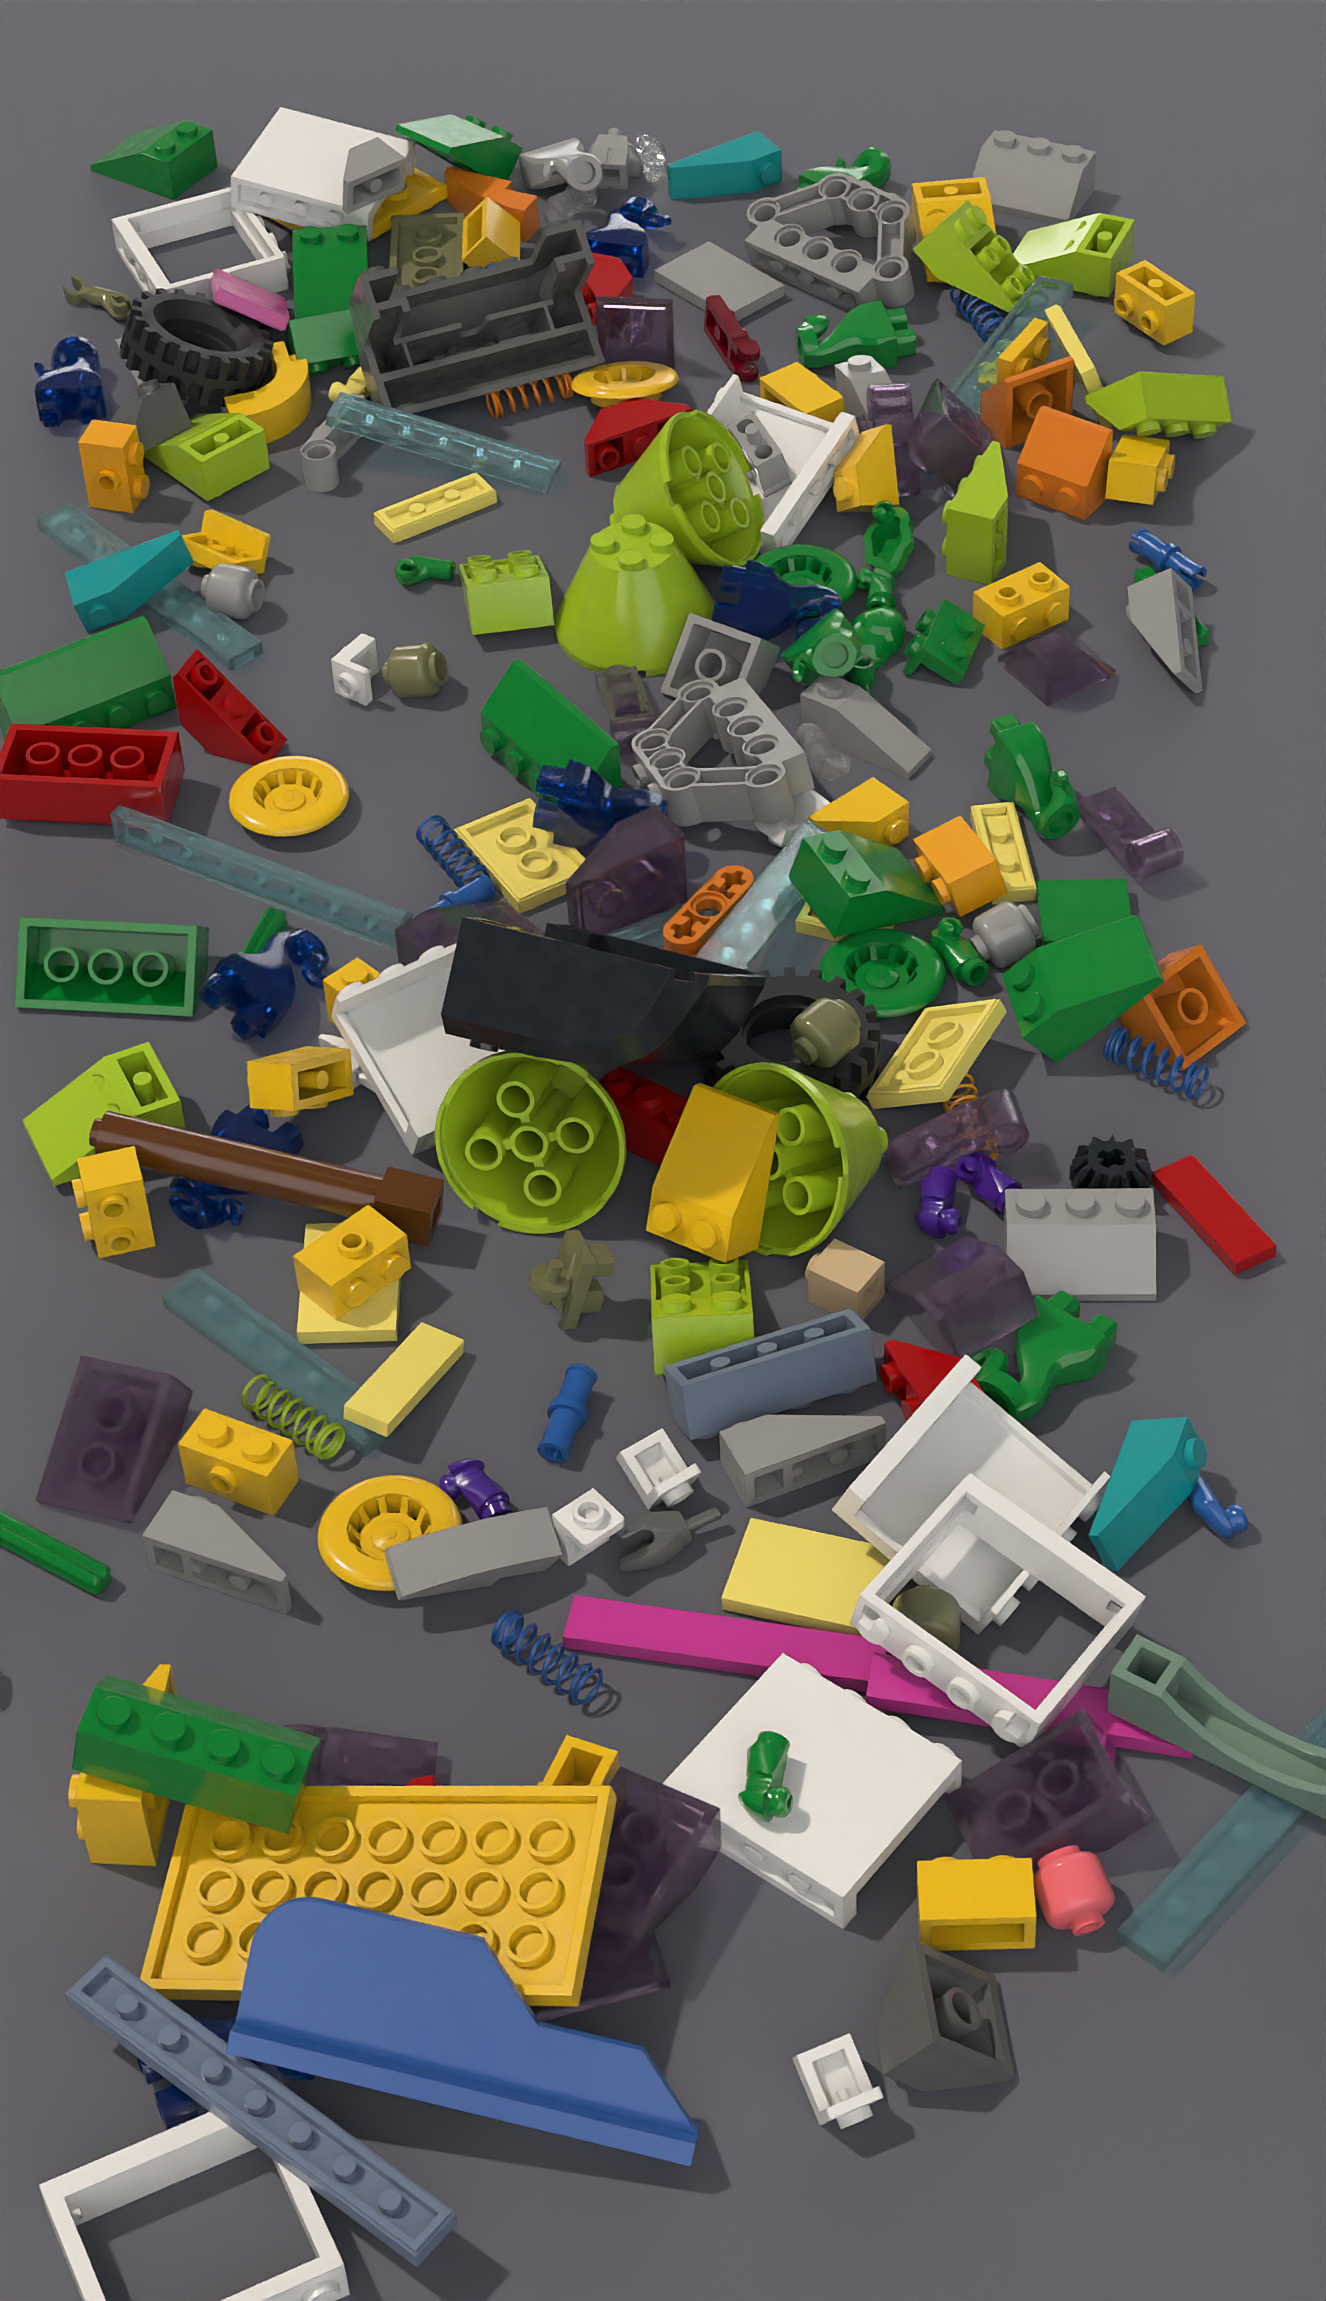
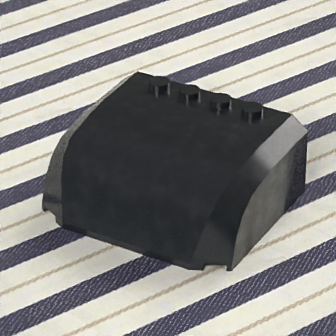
M462 917L441 1017L446 1034L469 1039V1046L491 1052H498V1049L511 1050L539 1058L602 1065L695 1063L720 1053L738 1034L765 987L767 977L759 975V972L561 923H547L544 936L525 932V929L482 918Z

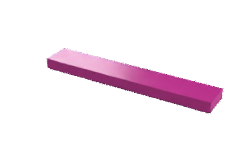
M574 1595L563 1633V1643L566 1649L761 1677L783 1653L800 1664L807 1663L813 1666L822 1677L840 1688L867 1692L873 1652L888 1654V1651L880 1645L872 1644L859 1635Z
M873 1652L865 1698L866 1703L875 1709L992 1727L970 1710L962 1709L955 1705L945 1692L926 1678L911 1673L904 1666L903 1662L894 1655ZM979 1669L1035 1710L1059 1682ZM1083 1685L1042 1734L1044 1736L1192 1759L1193 1756L1192 1753L1107 1712L1109 1689Z

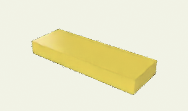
M475 472L374 512V524L395 544L496 504L497 494Z
M1014 802L971 806L970 819L973 831L997 859L1008 892L991 901L992 905L1003 901L1013 903L1036 900L1037 888Z
M421 1322L344 1405L343 1419L388 1437L462 1356L465 1340Z

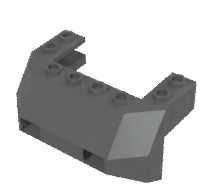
M560 219L549 223L543 230L530 258L519 260L518 257L506 258L498 262L495 267L484 270L481 266L471 267L461 272L460 276L448 279L444 275L428 279L424 285L410 288V285H400L393 288L399 274L397 267L384 269L383 266H374L363 271L356 282L349 307L360 366L375 411L387 420L605 363L581 292L595 265L581 220L568 223L567 219ZM530 333H531L530 336H526V337L518 338V339H515V340H511V341L499 343V341H503V340H507V339H511V338H514V337H518V336H522V335H526V334H530ZM428 360V362L415 366L413 365L415 363Z

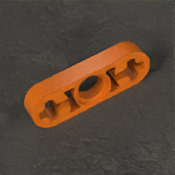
M738 865L719 869L664 925V949L692 956L700 953L705 947L710 946L753 901L754 876L752 872ZM705 909H715L720 912L715 916H702L698 914V912Z

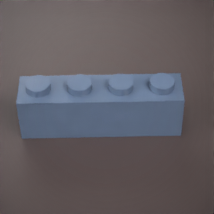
M850 1308L664 1366L672 1419L690 1440L712 1438L717 1436L719 1431L728 1429L736 1423L750 1421L766 1414L772 1415L788 1409H803L812 1405L816 1400L835 1394H850L857 1391L861 1386L877 1381L870 1327Z

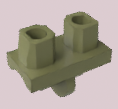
M580 1230L565 1231L557 1259H550L549 1263L539 1264L532 1268L528 1280L529 1287L538 1295L540 1303L545 1305L552 1304L558 1309L561 1315L559 1324L562 1330L576 1329L581 1313L600 1312L604 1300L603 1289L598 1280L592 1279V1277L612 1275L615 1258L607 1243L587 1244Z

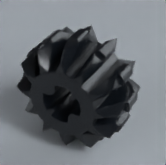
M1112 1134L1108 1141H1102L1093 1136L1089 1146H1078L1075 1158L1072 1159V1165H1070L1069 1180H1071L1073 1189L1149 1188V1185L1152 1184L1151 1163L1148 1162L1146 1149L1135 1148L1132 1139L1119 1142L1116 1141Z

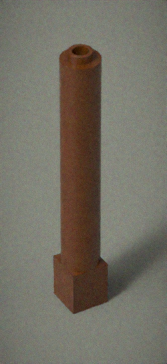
M106 1111L102 1119L96 1118L90 1130L89 1145L95 1147V1154L134 1146L140 1168L346 1217H351L369 1205L407 1234L408 1242L428 1247L443 1212L444 1179L389 1166L383 1176L113 1111Z

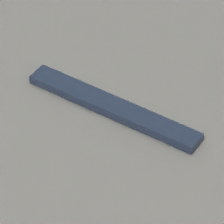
M107 1954L65 1993L67 2005L414 2266L418 2267L458 2224L455 2211L247 2058L226 2054L227 2043Z

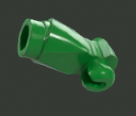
M876 565L874 571L861 568L857 577V588L869 591L866 611L880 606L895 608L896 599L893 589L896 581L893 575Z
M945 917L940 920L938 928L931 931V945L937 950L941 958L946 961L948 969L957 981L966 982L970 986H977L987 978L989 966L971 944L970 940L960 936L963 931L962 923L956 918Z
M773 1731L760 1732L756 1742L747 1749L745 1790L738 1794V1800L745 1811L756 1819L770 1822L773 1816L778 1818L786 1817L793 1805L791 1791L787 1787L782 1786L790 1742L783 1735Z

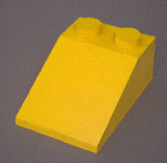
M695 1084L652 1186L646 1231L724 1263L758 1249L780 1113L705 1084Z
M160 1664L143 1683L145 1686L177 1695L171 1664ZM82 1772L80 1774H73L69 1784L70 1808L77 1809V1837L79 1840H85L90 1863L156 1866L170 1799Z

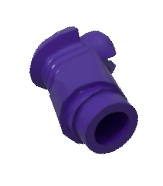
M974 1152L970 1156L960 1158L956 1164L955 1170L958 1179L964 1182V1184L974 1186L976 1189L974 1192L997 1213L1004 1215L1005 1189H1022L1021 1183L996 1168L995 1161L985 1154Z
M934 1166L921 1181V1210L914 1217L918 1228L923 1233L938 1239H943L946 1233L950 1235L957 1234L962 1226L961 1212L956 1208H952L958 1177L955 1171L949 1167Z
M464 1459L448 1465L450 1473L442 1476L439 1480L440 1488L453 1501H457L464 1494L480 1520L513 1513L510 1508L508 1493L483 1471L485 1468L484 1462L480 1460Z

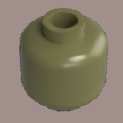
M426 642L394 647L389 654L388 661L383 665L382 673L385 684L391 687L395 695L401 699H413L436 695L441 686L447 681L448 666L443 653L437 651L433 645Z
M817 999L798 1015L790 1025V1035L793 1040L791 1049L794 1055L806 1065L813 1064L820 1068L834 1067L860 1042L859 1028L861 1027V1021L859 1016L848 1003L841 999Z
M920 1585L905 1591L895 1599L892 1605L893 1608L951 1650L957 1652L961 1644V1614L959 1603L953 1595L931 1585Z

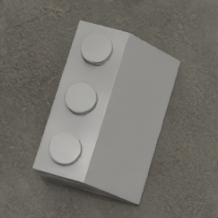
M994 130L980 149L972 178L985 177L991 196L992 210L1058 224L1073 220L1094 192L1096 152L1083 149L1078 145L1067 146L1049 142L1045 138H1030L1016 135L1008 130Z
M1153 1188L1005 1189L1004 1248L1007 1302H1031L1036 1295L1048 1300L1060 1290L1075 1297L1077 1301H1156V1217Z

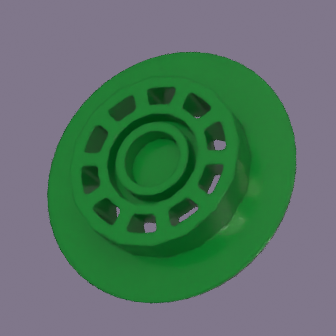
M809 544L787 545L769 550L752 561L743 577L744 591L755 605L768 612L792 618H807L832 611L834 608H838L847 602L857 587L856 572L852 564L845 557L828 548Z
M885 928L870 929L841 938L825 952L818 967V970L822 971V980L831 982L836 976H839L846 980L847 992L859 988L865 993V1006L873 1004L877 1011V1018L903 1016L925 1007L938 996L946 978L943 960L930 943L914 934Z

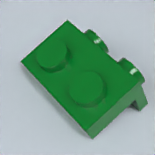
M944 598L934 611L927 608L917 621L914 629L919 631V633L913 636L904 650L903 654L908 659L902 672L910 676L922 663L956 686L966 673L985 625L975 619L970 613L963 611Z

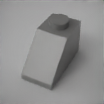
M379 137L350 148L343 178L342 211L349 214L404 190L406 158Z

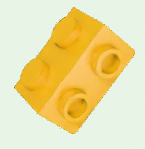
M1034 318L980 378L977 389L984 392L1005 378L1042 366L1047 361L1051 348V341L1048 339V322Z
M211 509L204 512L201 532L182 535L193 557L194 563L192 566L213 569L219 563L251 567L257 574L264 573L271 539L270 535L264 531Z

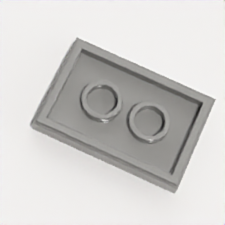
M710 241L654 270L655 282L704 311L706 297L720 294L728 308L734 311L737 322L784 296V284Z

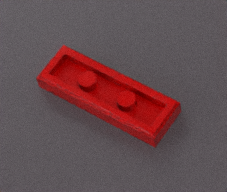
M1193 1154L1152 1172V1185L1234 1275L1275 1257L1276 1244Z

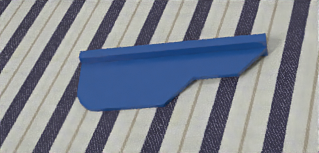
M299 1897L278 1905L266 1915L254 1934L236 2022L230 2030L226 2054L691 2167L701 2122L691 2120L643 2046L539 2022L484 1937L317 1897Z

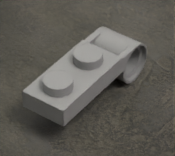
M351 393L314 430L309 440L301 447L304 482L309 490L327 492L339 485L338 460L369 429L365 396Z

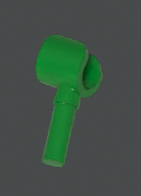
M869 658V665H854L850 670V682L860 686L870 696H872L871 687L875 684V661L873 658Z

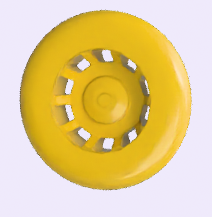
M622 361L598 365L579 373L573 379L571 388L580 395L590 397L591 403L601 407H609L632 398L658 401L662 397L663 391L672 388L678 383L679 377L676 371L663 364L646 361Z
M306 756L277 757L251 767L235 781L229 795V808L237 822L253 832L276 837L298 836L316 831L335 820L347 805L349 787L342 773L327 762Z
M385 1475L361 1481L339 1494L330 1503L321 1518L317 1542L324 1563L343 1581L368 1590L394 1591L395 1588L384 1551L388 1547L417 1537L463 1525L454 1501L435 1484L412 1476Z

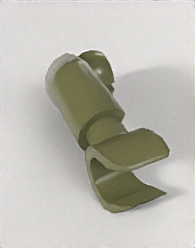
M77 275L71 276L72 284L78 291L77 293L70 292L63 285L65 299L69 304L79 305L87 300L89 304L103 307L116 320L128 319L132 305L128 295L94 285L92 288L87 287L84 280Z

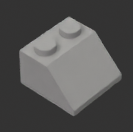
M689 613L660 692L677 698L678 690L685 684L695 680H713L720 687L743 677L759 695L768 683L781 647L756 636Z

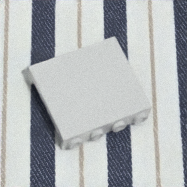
M280 107L231 176V207L304 227L316 226L318 228L339 227L343 224L366 225L369 242L373 236V216L385 198L349 214L342 211L343 178L349 149L379 137L406 158L405 174L412 176L414 174L415 142Z
M733 374L725 387L717 392L715 400L707 413L721 422L728 430L727 425L754 412L782 451L788 475L792 484L765 498L754 481L749 480L753 496L760 494L762 499L764 525L760 530L763 541L759 553L763 554L781 546L792 545L834 483V470L860 434L856 418L853 415L841 411L834 423L745 393L742 390L739 376Z
M456 944L444 948L442 945L435 946L424 952L419 957V960L406 966H403L401 963L392 965L381 972L375 980L364 985L362 982H354L346 986L338 993L331 1014L333 1021L412 1156L435 1146L437 1113L448 1089L455 1079L473 1063L491 1054L498 1053L469 1046V1039L445 1033L441 1011Z
M965 1354L850 1485L832 1508V1511L891 1560L970 1472L1070 1543L1077 1534L1070 1525L1077 1517L1086 1522L1098 1509L1103 1498L1098 1491L1110 1478V1475L1104 1471L1093 1485L971 1382L982 1367ZM961 1524L954 1529L912 1577L919 1585H931L953 1595L960 1606L961 1621L977 1635L992 1620L998 1626H1001L1020 1604V1601L1013 1596L1022 1585L1027 1591H1030L1039 1581Z
M782 1653L662 1783L664 1816L844 1929L857 1914V1893L944 1792L949 1793L955 1798L961 1793L962 1760L957 1758L947 1746L941 1743H932L912 1731L900 1718L887 1716L870 1706L855 1691L850 1689L844 1690L825 1679L813 1666L807 1663L800 1664ZM762 1731L779 1733L790 1742L782 1786L787 1787L791 1791L793 1805L786 1817L778 1818L773 1816L770 1822L758 1820L748 1814L738 1800V1794L745 1790L747 1749L756 1742L759 1733Z

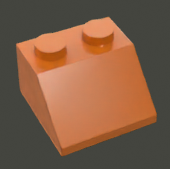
M1068 356L1005 378L982 392L980 426L997 442H1000L1004 449L1026 442L1038 410L1043 405L1072 415L1074 359Z
M1043 405L1038 410L1017 462L1016 496L1086 520L1106 500L1105 494L1109 459L1112 455L1113 430Z
M1202 944L1170 953L1160 960L1158 964L1165 982L1118 1017L1122 1026L1127 1028L1131 1040L1140 1034L1142 1036L1141 1046L1145 1049L1150 1042L1155 1041L1156 1049L1154 1055L1157 1057L1168 1047L1170 1055L1167 1063L1173 1066L1178 1055L1183 1054L1184 1062L1180 1071L1189 1067L1192 1062L1197 1061L1246 1024L1245 1019Z

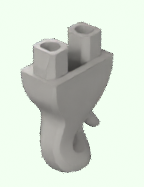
M571 138L519 155L520 170L527 189H542L568 183L577 190L588 191L594 189L603 179L601 160L592 154L585 153L582 142L577 138Z

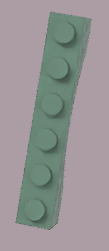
M1138 1634L1135 1636L1110 1673L1107 1712L1326 1820V1748L1309 1744L1283 1733L1254 1717L1227 1698L1204 1678L1187 1658Z

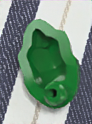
M880 501L872 509V516L875 520L864 534V557L866 564L873 569L876 565L889 571L893 577H897L904 569L909 555L915 548L913 537L915 526L906 509L893 507L889 501Z
M889 606L875 607L859 614L852 620V626L862 639L860 656L855 665L867 666L869 665V658H873L875 670L879 669L901 648L905 638L906 624L904 617L895 608ZM850 671L845 673L844 676H850Z

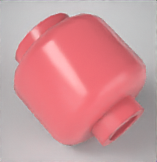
M1073 1845L1055 1850L1037 1862L1039 1870L1033 1876L1034 1894L1050 1927L1058 1930L1071 1929L1074 1936H1081L1091 1933L1105 1924L1102 1915L1107 1913L1114 1905L1115 1896L1102 1863L1096 1854L1081 1851L1079 1846Z

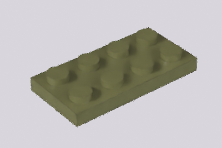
M465 212L392 216L389 268L397 267L399 273L393 288L400 285H410V288L421 286L428 279L440 275L446 276L447 279L460 276L461 272L465 270V263L462 261L463 220L465 219Z

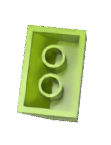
M1139 371L1085 395L1086 404L1119 430L1137 431L1138 436H1149L1165 432L1166 437H1178L1187 433H1193V438L1201 439L1217 434V428L1232 422L1224 376Z

